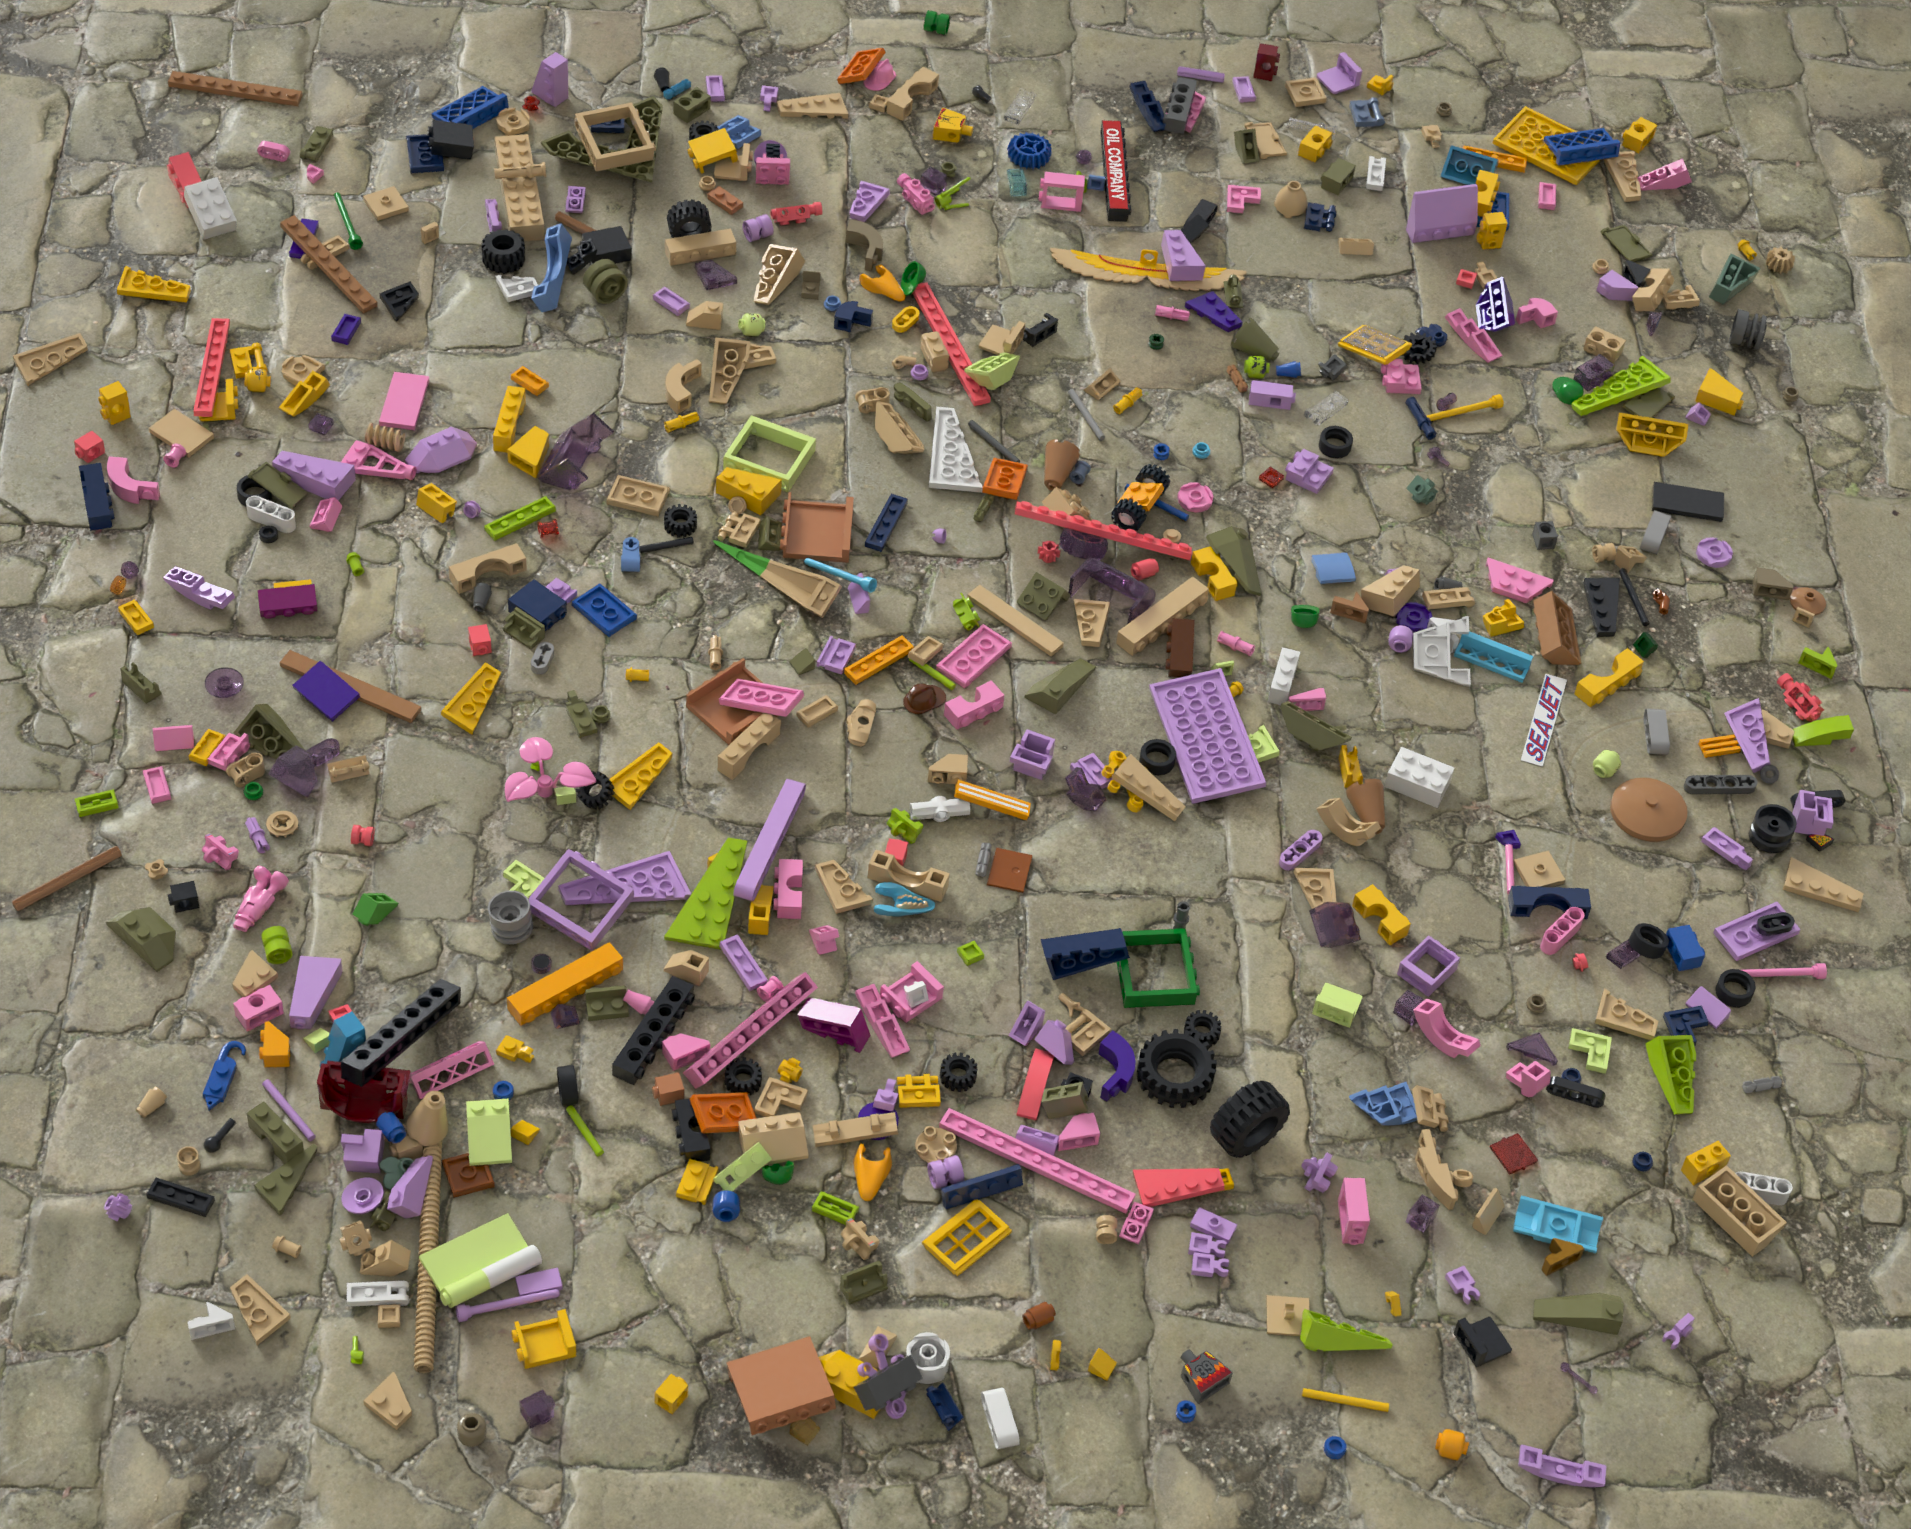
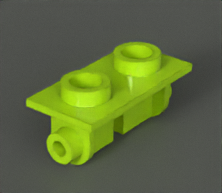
M961 592L962 598L953 601V608L964 629L972 630L975 625L979 628L978 621H980L976 610L972 612L971 608L974 606L969 597L965 599Z

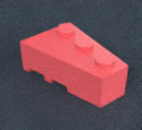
M189 152L169 157L167 170L168 176L177 189L182 203H185L186 207L189 208L184 198L185 186L202 181Z

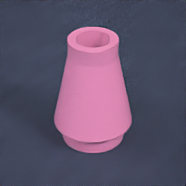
M629 989L623 998V1001L627 1002L640 1015H646L655 1002L651 1000V997Z

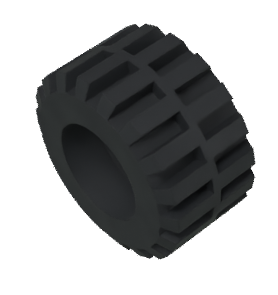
M693 199L690 201L684 200V202L679 201L677 205H673L672 209H669L667 222L671 238L711 232L712 225L708 208H706L705 204H701L700 201L695 202Z
M499 229L485 235V238L482 240V261L485 267L489 268L490 271H495V273L501 272L503 274L519 270L525 262V242L523 237H520V234L515 233V231H508V229Z

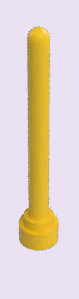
M1497 394L1487 401L1426 415V417L1431 421L1488 407L1498 409L1504 406L1502 396Z

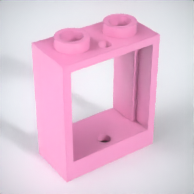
M1045 172L1044 178H1041L1040 188L1043 189V191H1039L1038 200L1042 201L1041 208L1081 212L1085 176ZM1048 186L1076 189L1075 198L1047 196Z
M1344 1178L1338 1197L1342 1243L1351 1245L1363 1244L1370 1223L1365 1178Z

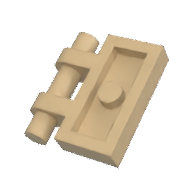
M732 512L727 517L726 524L720 528L717 538L720 541H724L729 536V543L746 548L760 526L761 519L747 514H743L739 518L737 512Z
M1416 1085L1412 1089L1418 1124L1432 1128L1439 1125L1441 1132L1447 1131L1449 1120L1445 1114L1446 1104L1445 1100L1442 1099V1094H1434L1432 1089Z

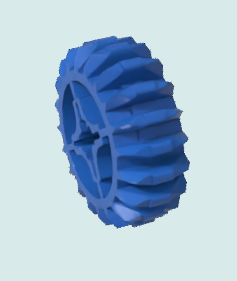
M1027 132L1025 134L1019 133V136L1014 135L1007 148L1010 162H1014V165H1019L1020 168L1025 167L1026 170L1028 168L1033 170L1035 167L1040 169L1041 166H1045L1049 162L1052 155V147L1049 144V140L1045 139V136L1040 137L1039 134L1035 135L1033 132L1031 134Z

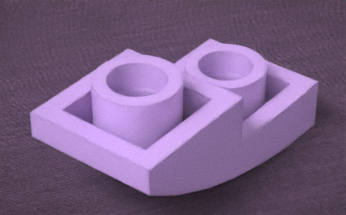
M568 186L566 212L583 213L585 187Z

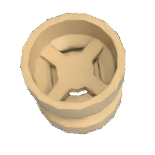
M1614 544L1594 545L1592 548L1594 561L1599 563L1604 560H1615L1616 549Z
M191 1146L181 1148L177 1153L180 1172L186 1176L196 1174L200 1170L198 1151Z
M1111 1215L1098 1217L1096 1221L1098 1229L1096 1240L1102 1244L1115 1243L1117 1241V1231L1115 1230L1117 1228V1219Z

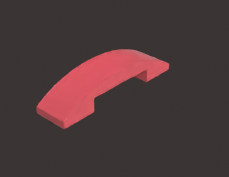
M1037 1048L1034 1051L1023 1087L1017 1116L1037 1121L1043 1092L1055 1057L1049 1051Z

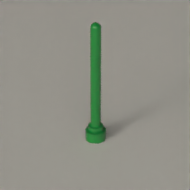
M336 192L334 198L350 236L348 239L349 246L353 250H358L363 246V241L355 233L341 194Z

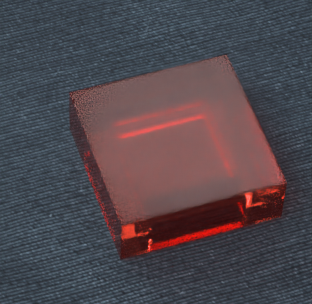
M1271 466L1259 475V480L1272 489L1284 479V475Z

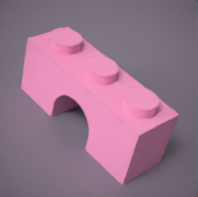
M992 680L976 688V702H967L960 695L945 703L944 716L956 730L966 727L970 723L983 719L986 715L1003 708L1004 694Z
M779 859V867H775L774 879H778V883L774 882V894H778V898H774L773 910H777V918L801 919L802 891H793L790 888L802 887L803 860Z

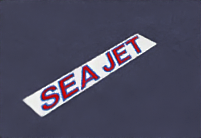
M1545 674L1521 761L1543 767L1567 679Z

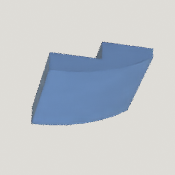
M740 115L718 126L719 130L726 129L736 149L742 147L744 143H749L762 136L760 129L751 126L749 119Z
M1347 553L1312 555L1311 562L1316 569V577L1320 584L1356 581L1355 572Z

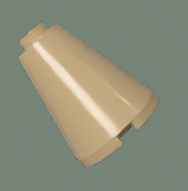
M438 1092L427 1093L406 1122L408 1136L418 1141V1144L422 1146L437 1145L442 1142L448 1133L445 1098Z

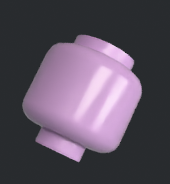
M1402 625L1392 628L1388 642L1390 648L1399 653L1410 650L1413 642L1412 630Z

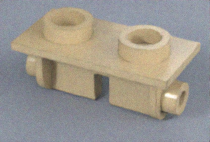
M366 755L327 764L331 783L370 774Z

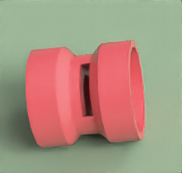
M354 824L351 832V844L358 845L363 843L365 846L371 847L374 841L375 828L370 826L363 828L361 825Z

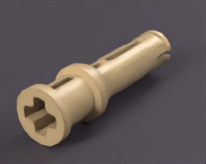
M545 162L534 165L528 163L526 166L494 168L495 180L526 176L528 178L534 176L546 177Z

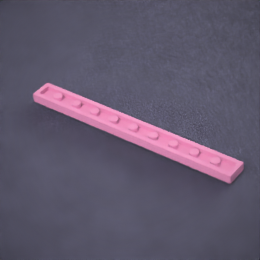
M948 1108L939 1123V1128L952 1132L960 1138L1125 1214L1135 1199L1136 1194L950 1108Z

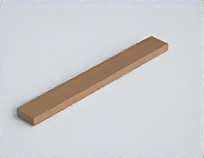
M289 650L280 661V667L303 676L318 662ZM329 667L360 694V698L357 699L358 701L409 723H412L421 712V706Z

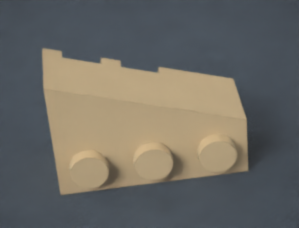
M1403 565L1361 589V598L1370 610L1395 616L1420 588V570Z

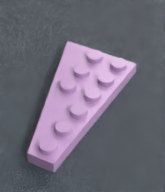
M670 851L605 871L613 873L618 880L628 882L633 887L634 899L631 902L687 900L691 895ZM591 875L558 885V891L565 905L616 903L622 895Z

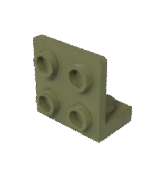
M1036 572L1018 598L1017 603L1046 621L1059 601L1063 599L1067 602L1071 595L1064 588Z

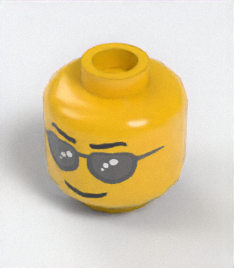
M251 368L248 372H245L244 387H247L248 391L263 393L266 391V387H270L271 376H267L266 370Z

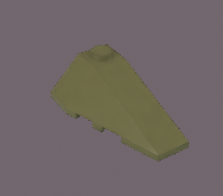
M1231 526L1208 534L1206 538L1216 554L1220 553L1225 559L1223 563L1226 567H1230V569L1236 572L1234 577L1248 593L1260 596L1262 592L1248 533L1242 528Z
M1603 1293L1535 1299L1533 1320L1617 1335L1623 1322L1624 1303L1620 1296Z

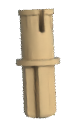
M713 635L710 638V649L708 650L710 656L709 666L713 670L721 668V656L723 655L721 637Z

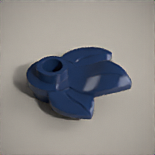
M1430 324L1429 328L1420 327L1415 330L1416 334L1419 332L1420 335L1426 333V337L1431 336L1432 341H1436L1435 345L1437 347L1444 346L1448 340L1447 334L1437 324Z

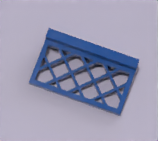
M482 86L432 113V118L439 121L472 125V129L498 116L500 111L509 108L507 95L504 93L498 95Z
M1604 128L1544 136V142L1557 157L1556 163L1558 165L1613 158L1619 155L1620 141L1618 139L1613 140Z

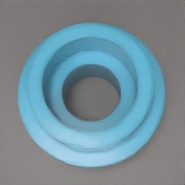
M1199 442L1193 447L1192 452L1195 457L1203 459L1210 455V448L1206 443Z

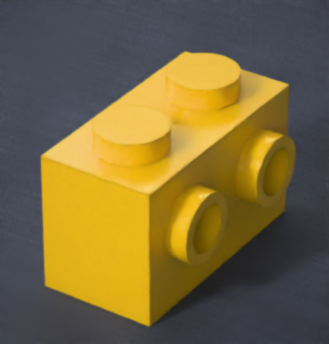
M1503 212L1483 214L1482 221H1480V231L1477 233V242L1480 243L1482 250L1502 247L1507 227V221Z

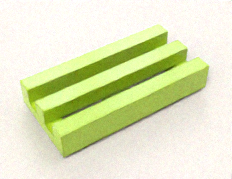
M114 789L74 798L79 817L119 808Z
M821 1191L812 1206V1211L846 1225L848 1219H855L859 1206ZM821 1200H825V1201H827V1202H829V1203H832V1205H830V1204H828V1203H826V1202H823V1201H821ZM840 1207H842V1208H844V1209H846V1210L851 1211V1213H850V1212H847V1211H845V1210L840 1209Z

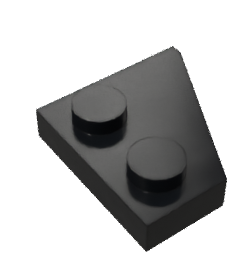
M411 281L380 293L379 298L394 320L398 321L419 298V293Z

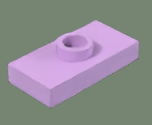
M1199 1207L1190 1223V1227L1213 1236V1238L1218 1240H1224L1228 1244L1237 1228V1224Z

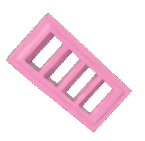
M1318 688L1290 696L1288 701L1296 702L1295 705L1305 711L1324 710L1326 694L1324 688Z

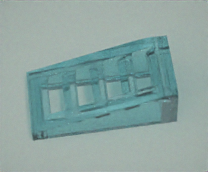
M1007 169L1010 195H1027V182L1023 169Z

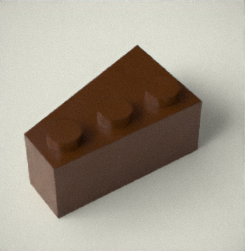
M1172 618L1171 625H1167L1168 642L1166 643V653H1168V659L1165 662V670H1168V677L1180 678L1192 674L1195 620Z

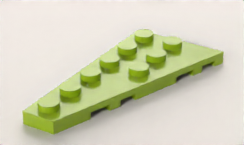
M1641 356L1637 363L1632 362L1629 364L1628 369L1620 370L1605 380L1604 385L1601 387L1596 386L1593 388L1592 393L1584 394L1572 402V409L1580 416L1588 415L1591 412L1618 404L1642 393L1661 388L1671 383V377L1647 358Z
M727 838L665 934L664 940L721 950L719 945L727 936L735 896L733 895L734 888L742 871L748 845L746 840Z

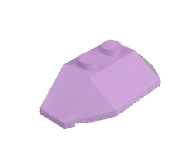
M449 427L421 439L405 459L407 465L415 466L417 468L416 473H438L471 459L477 443L468 432Z

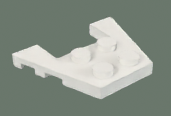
M1469 616L1413 633L1415 671L1470 687V669H1451L1450 634H1469Z

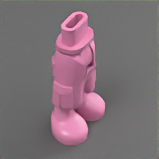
M257 866L254 869L253 874L257 884L256 886L249 887L243 897V902L235 915L236 921L233 924L235 929L247 932L249 927L255 925L254 922L262 918L264 912L275 901L274 895L278 891L283 890L289 882L283 873L275 871L271 875L269 870L263 866Z

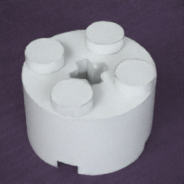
M925 1332L917 1334L908 1343L906 1349V1356H912L923 1378L916 1383L932 1384L942 1381L949 1365L950 1348L948 1343L939 1338L935 1333Z

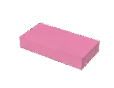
M1540 182L1538 208L1555 210L1556 184Z
M162 766L143 770L151 803L171 800Z

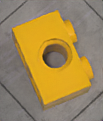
M1640 117L1631 124L1629 130L1626 129L1624 131L1622 146L1639 154L1654 138L1657 125Z
M1315 125L1300 142L1298 155L1315 163L1319 158L1323 157L1326 149H1330L1333 140H1331L1332 132Z
M119 381L99 389L100 397H98V400L102 406L100 413L104 420L107 419L111 425L131 418L127 391Z
M1716 1141L1686 1156L1681 1171L1692 1185H1695L1724 1168L1728 1164L1731 1155L1719 1141Z

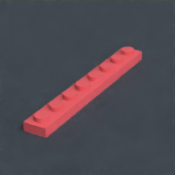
M212 318L193 410L194 416H213L230 328V319Z

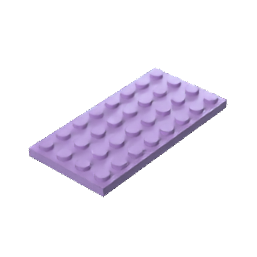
M1221 668L1149 684V690L1169 743L1176 750V762L1192 804L1266 787L1265 778Z

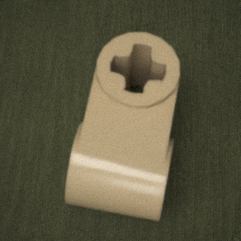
M885 387L858 391L855 394V399L859 403V411L861 413L876 411V403L878 401L890 403L889 390Z
M251 753L231 763L226 769V774L234 779V784L237 787H244L265 774L263 757L259 753Z

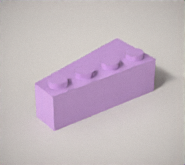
M281 451L272 461V466L281 473L285 472L289 475L294 483L304 490L325 499L336 497L339 501L356 480L355 466L352 464L287 451Z

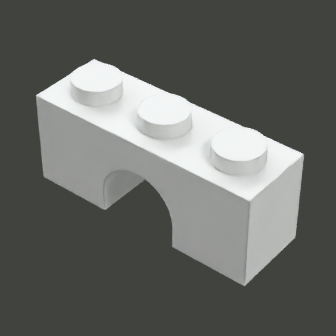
M1282 647L1270 688L1269 703L1281 705L1288 701L1300 656L1299 651Z

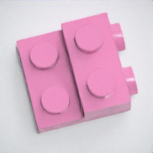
M1395 359L1387 365L1381 364V373L1384 374L1382 384L1386 387V393L1421 394L1422 389L1418 365L1403 364L1402 359Z

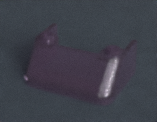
M594 412L560 435L539 471L537 478L542 483L563 489H577L581 483L589 478L580 470L588 455L598 452L601 448L602 440L612 435L614 430Z
M1096 558L1086 559L1070 577L1068 591L1071 595L1070 598L1089 577H1092L1136 600L1130 608L1127 624L1144 613L1155 601L1156 592L1153 588Z

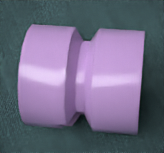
M767 214L758 216L756 219L752 218L743 221L742 223L744 235L749 242L773 235V224Z
M957 1155L945 1158L944 1162L936 1160L927 1164L929 1179L934 1189L945 1187L948 1182L953 1185L964 1181L963 1167Z

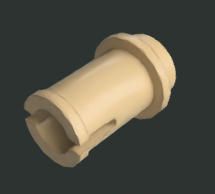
M277 1236L272 1248L275 1249V1252L281 1251L297 1258L302 1246L286 1240L285 1236Z

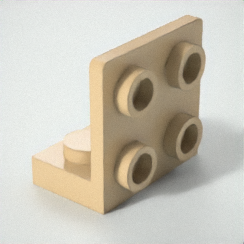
M1019 321L1015 327H1012L1011 331L992 325L980 342L979 348L996 355L1003 352L1014 354L1024 339L1025 323Z

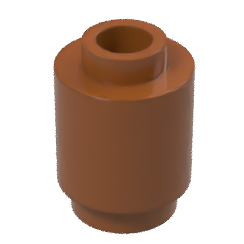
M1044 1301L1027 1309L1026 1313L1022 1314V1318L1029 1330H1036L1053 1322L1056 1312L1052 1304Z

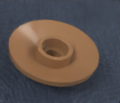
M1802 587L1791 593L1790 603L1795 610L1799 607L1818 615L1826 607L1824 596L1817 590Z

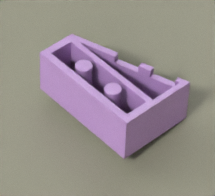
M557 52L541 62L531 93L553 107L568 99V59Z

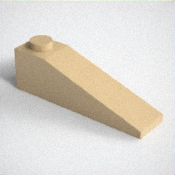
M769 245L762 257L763 266L759 272L760 281L756 286L755 303L770 305L799 274L805 259L797 248Z

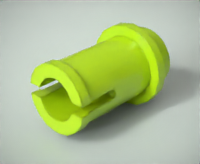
M351 552L347 555L346 562L350 565L354 576H361L364 573L360 562L361 557L356 552Z

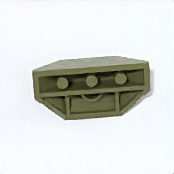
M1286 701L1280 706L1288 732L1293 734L1296 740L1308 743L1309 747L1314 750L1330 748L1352 739L1351 736L1290 701Z
M151 907L121 911L106 922V925L156 972L173 962L176 931Z

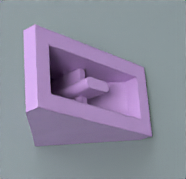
M1027 1001L1009 1036L1027 1046L1042 1029L1045 1010Z

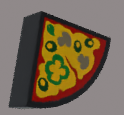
M1810 834L1807 836L1806 841L1821 852L1833 844L1834 839L1826 834L1824 836Z

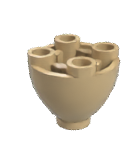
M1290 181L1288 185L1279 191L1275 198L1274 206L1285 218H1292L1307 211V196L1298 181Z

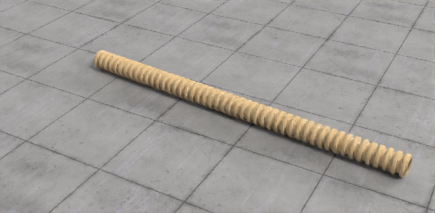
M442 1142L433 1146H423V1157L431 1155L433 1160L420 1214L419 1256L438 1247ZM418 1258L414 1370L419 1373H428L434 1369L437 1288Z

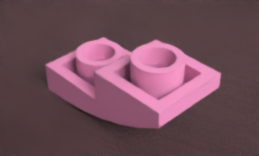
M1134 1202L1119 1237L1139 1245L1154 1209Z

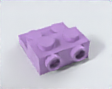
M1303 449L1301 453L1296 452L1293 463L1289 462L1285 469V472H1287L1286 480L1317 494L1332 475L1334 468L1318 461L1319 455Z

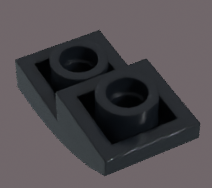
M592 238L577 246L579 252L567 259L568 267L573 275L583 269L598 252Z

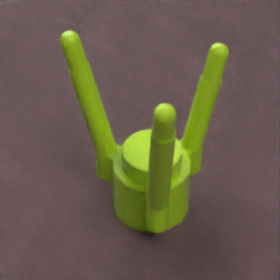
M967 177L947 191L935 196L936 206L939 209L944 208L945 210L969 206V203L950 205L952 202L950 195L959 191V187L971 178Z

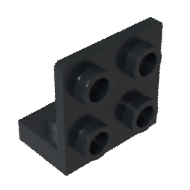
M1490 1316L1473 1324H1469L1466 1318L1457 1321L1453 1334L1476 1368L1511 1353V1346Z

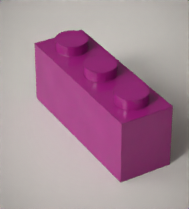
M315 584L257 590L260 617L271 619L278 615L290 617L297 613L309 615L317 611Z

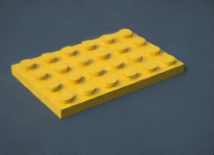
M1526 106L1500 131L1492 143L1513 155L1527 158L1528 162L1576 186L1600 161L1593 160L1558 165L1556 163L1557 157L1544 142V136L1577 131Z

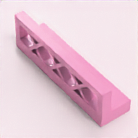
M478 1041L412 1072L409 1083L413 1084L418 1098L422 1099L426 1093L439 1091L494 1065L486 1043ZM483 1052L487 1062L482 1065L475 1064L476 1055ZM462 1061L468 1063L469 1065L465 1073L455 1072L458 1063ZM443 1070L450 1072L448 1080L444 1083L437 1081L439 1073ZM424 1079L432 1081L429 1090L422 1093L418 1082Z

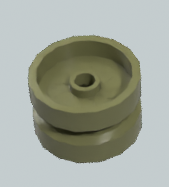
M602 259L596 261L587 269L583 277V284L599 303L609 304L623 295L628 286V279L612 260Z

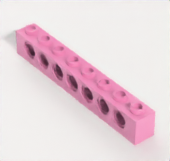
M806 972L797 976L685 1070L683 1074L695 1089L704 1085L818 988Z

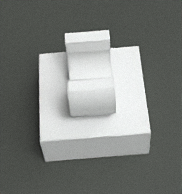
M915 981L911 986H904L907 1004L910 1008L929 1000L926 985L923 981Z

